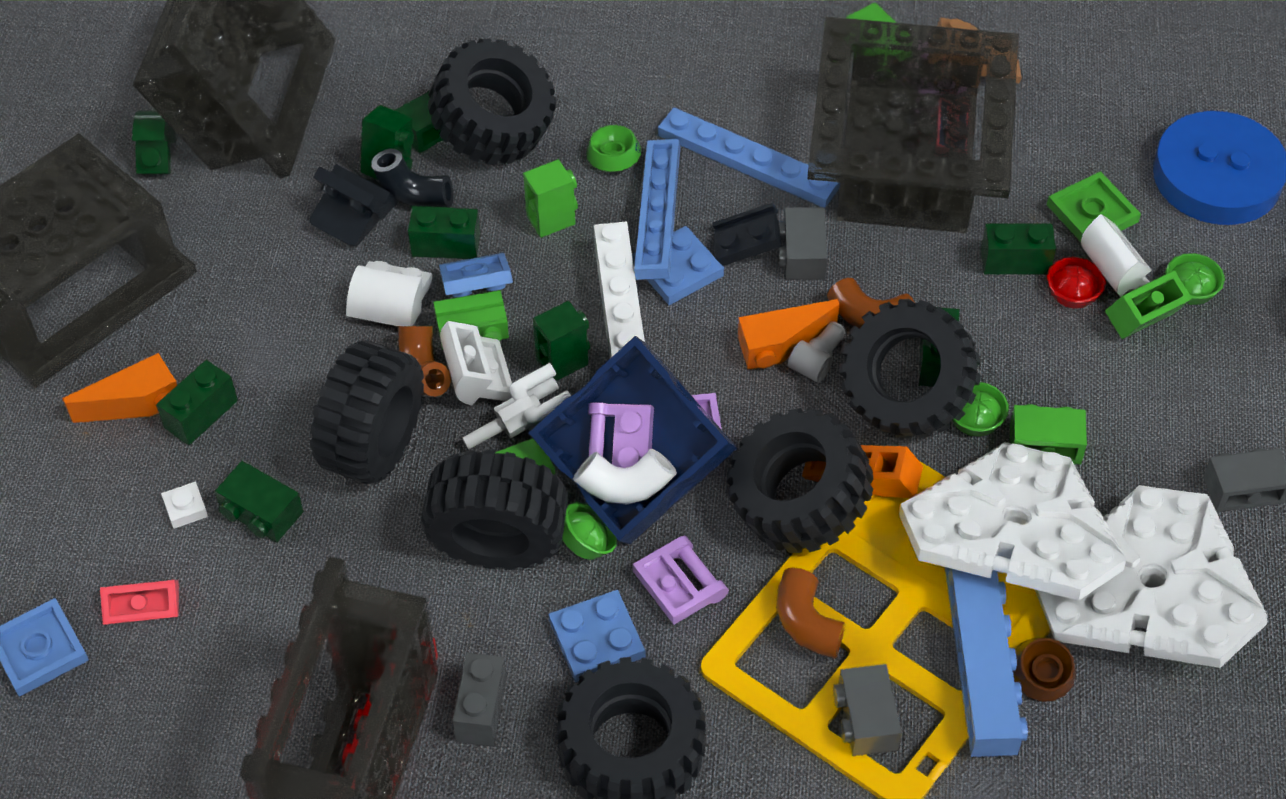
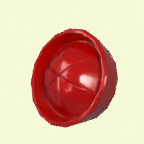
M1066 257L1056 261L1049 268L1047 274L1053 298L1061 305L1073 309L1091 305L1102 294L1106 285V279L1096 265L1088 259L1079 257Z

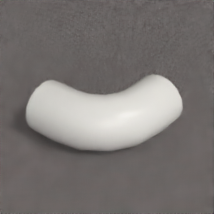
M650 449L636 464L626 468L616 467L599 453L594 452L580 466L573 480L587 492L605 502L627 505L647 500L664 488L677 473L669 460L654 449Z

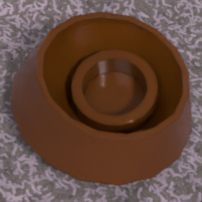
M1046 637L1032 638L1021 643L1015 650L1017 667L1016 671H1013L1014 682H1020L1022 692L1028 697L1041 702L1055 701L1065 696L1073 687L1076 677L1075 661L1068 648L1061 642Z

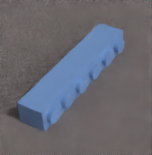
M945 567L971 757L1018 755L1022 741L1027 740L1028 729L1026 718L1019 716L1018 705L1022 704V689L1020 682H1014L1013 671H1016L1017 659L1015 649L1009 648L1007 637L1011 636V619L1009 614L1004 615L1002 604L1006 603L1005 583L999 582L998 571L993 570L991 578Z

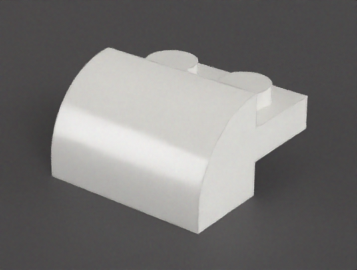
M1100 214L1083 233L1081 247L1117 294L1122 297L1127 291L1131 292L1149 283L1150 281L1146 278V275L1152 270L1116 224Z
M369 261L366 266L358 265L348 290L346 316L394 326H413L421 313L422 299L432 285V273L423 272L414 267L392 266L383 261Z
M447 321L440 332V340L457 398L468 405H473L479 397L500 401L511 399L512 395L509 387L512 381L500 341L498 339L481 337L477 326Z

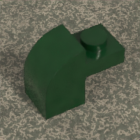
M174 111L136 112L132 128V141H135L136 174H171L170 144L176 143Z

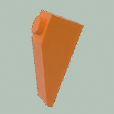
M838 299L739 317L738 341L747 369L768 368L781 364L790 357L794 347L801 340L808 343L811 339L817 338L831 321L838 322L840 305Z
M157 353L62 399L73 423L150 417L159 413L156 404L177 386V382L160 354Z
M860 445L866 453L869 465L873 470L874 479L870 483L873 487V495L911 498L917 494L923 465L907 446ZM805 462L802 476L807 480L819 482L824 473L826 462Z

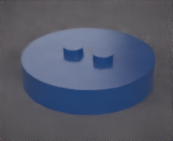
M1224 111L1197 112L1180 118L1165 130L1155 155L1153 176L1163 197L1173 207L1187 216L1212 224H1242L1267 214L1278 202L1286 182V151L1271 131L1250 118Z

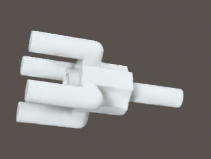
M548 363L512 383L509 391L513 398L494 408L497 418L462 437L467 449H472L502 431H505L510 438L527 429L531 431L559 404L570 397V393L566 390L540 404V399L559 389L553 378L556 375L553 366Z

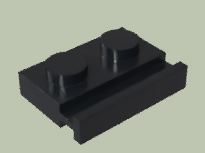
M772 202L712 223L715 229V234H713L715 258L722 266L782 247L779 220L777 219L778 210Z

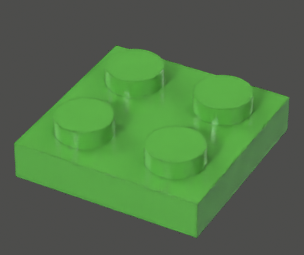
M1101 171L1048 196L1047 206L1080 242L1087 227L1100 214L1115 223L1120 231L1138 223L1141 213Z

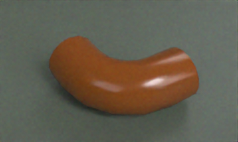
M845 278L836 282L827 293L828 300L838 299L840 304L838 314L852 326L855 325L859 329L865 323L862 316L869 311L873 314L879 313V305L890 302L895 306L898 305L899 299H910L914 302L913 298L907 293L886 300L871 298L863 292L854 278Z
M398 326L399 351L412 355L421 365L424 375L422 380L424 392L422 395L436 397L444 394L450 386L451 376L445 365L435 362L433 354V326Z
M800 568L785 569L778 587L776 604L783 629L798 645L816 654L836 659L844 635L845 622L825 617L814 608V597L819 584V580L814 574Z

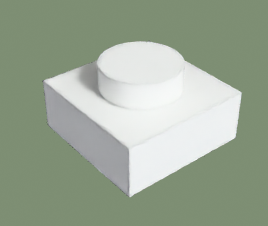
M196 481L161 493L173 529L208 517Z

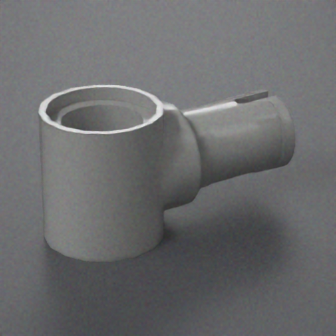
M831 321L817 338L811 339L808 343L801 340L794 347L789 357L788 367L820 383L832 365V351L845 337L843 326Z

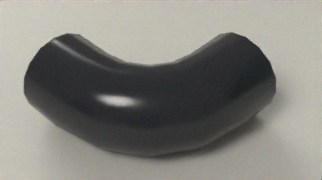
M396 149L383 150L374 156L371 161V167L378 181L386 191L390 192L400 202L411 206L449 208L452 206L454 191L449 176H423L413 172L406 165L401 152Z

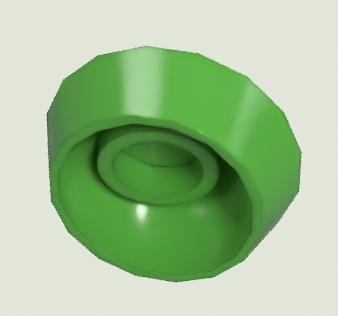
M607 125L593 133L586 149V156L590 164L599 170L608 172L622 171L630 168L639 160L641 146L630 129L620 125Z
M1196 253L1182 254L1174 257L1167 265L1165 273L1168 274L1175 270L1192 297V300L1187 304L1201 305L1209 302L1223 288L1225 281L1223 270L1215 261L1207 256Z
M980 382V385H974L972 392L976 397L972 405L967 402L962 409L966 414L959 421L956 419L952 420L961 432L976 437L986 436L997 430L1008 416L1009 409L1006 397L1001 391L990 384Z
M575 502L568 505L562 537L567 547L576 555L589 560H594L613 552L617 546V538L595 511L585 503Z

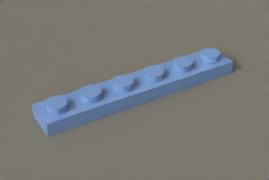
M675 107L658 126V136L666 140L679 139L680 146L820 207L826 208L840 188L841 179Z
M679 139L647 141L634 267L636 280L670 278L680 159Z

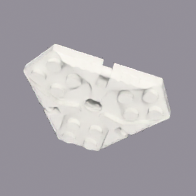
M1005 442L977 458V460L960 468L958 475H949L933 486L928 487L925 491L900 504L899 517L919 561L991 578L994 570L1006 573L1005 582L1075 600L1082 599L1122 572L1126 562V558L1108 528L1106 521L1103 520L1101 512L1094 507L1095 502L1085 487V483L1080 478L1081 476L1071 458L1055 452H1045L1020 444Z
M1139 485L1118 506H1115L1109 514L1103 517L1126 558L1124 570L1080 600L1035 590L1056 641L1129 653L1131 645L1144 647V656L1221 668L1267 625V613L1256 591L1253 589V585L1248 579L1240 559L1234 557V547L1224 530L1222 522L1219 520V516L1208 494ZM1135 627L1146 629V632L1137 631L1134 629Z

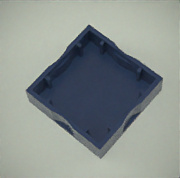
M636 335L603 364L581 390L566 398L529 432L558 469L573 480L577 470L589 457L591 415H588V403L651 405L654 407L652 449L668 459L677 473L666 486L647 500L626 505L605 502L577 484L589 506L615 537L627 544H631L737 449L734 443L651 348ZM605 417L603 458L612 464L615 417Z

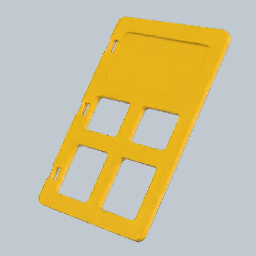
M921 462L923 469L917 494L943 480L945 476ZM872 494L870 501L864 502L867 510L861 519L857 517L853 522L856 526L848 534L843 532L839 535V541L832 545L824 543L821 545L820 550L813 552L803 548L802 553H793L704 656L701 661V674L705 680L877 798L924 799L945 768L949 766L968 740L962 691L955 689L895 650L893 644L918 613L922 611L930 613L953 628L945 567L918 560L899 517L900 504L910 498L881 497ZM836 553L894 590L897 596L869 629L860 627L814 597V608L819 614L845 622V630L840 647L848 651L849 655L809 705L804 709H799L743 672L735 664L778 614L776 609L777 594L784 570L787 568H800L812 573L828 554ZM997 572L999 582H1004L1006 587V603L1002 604L1004 615L1009 614L1011 619V636L1007 637L1009 648L1016 650L1021 643L1029 639L1046 637L1051 630L1035 589L1005 582L1007 574ZM887 664L890 680L942 713L944 717L901 773H892L867 755L852 756L850 744L848 742L844 743L841 737L829 730L828 725L842 709V707L836 708L833 694V685L839 684L841 669ZM926 756L937 762L927 776L916 770Z

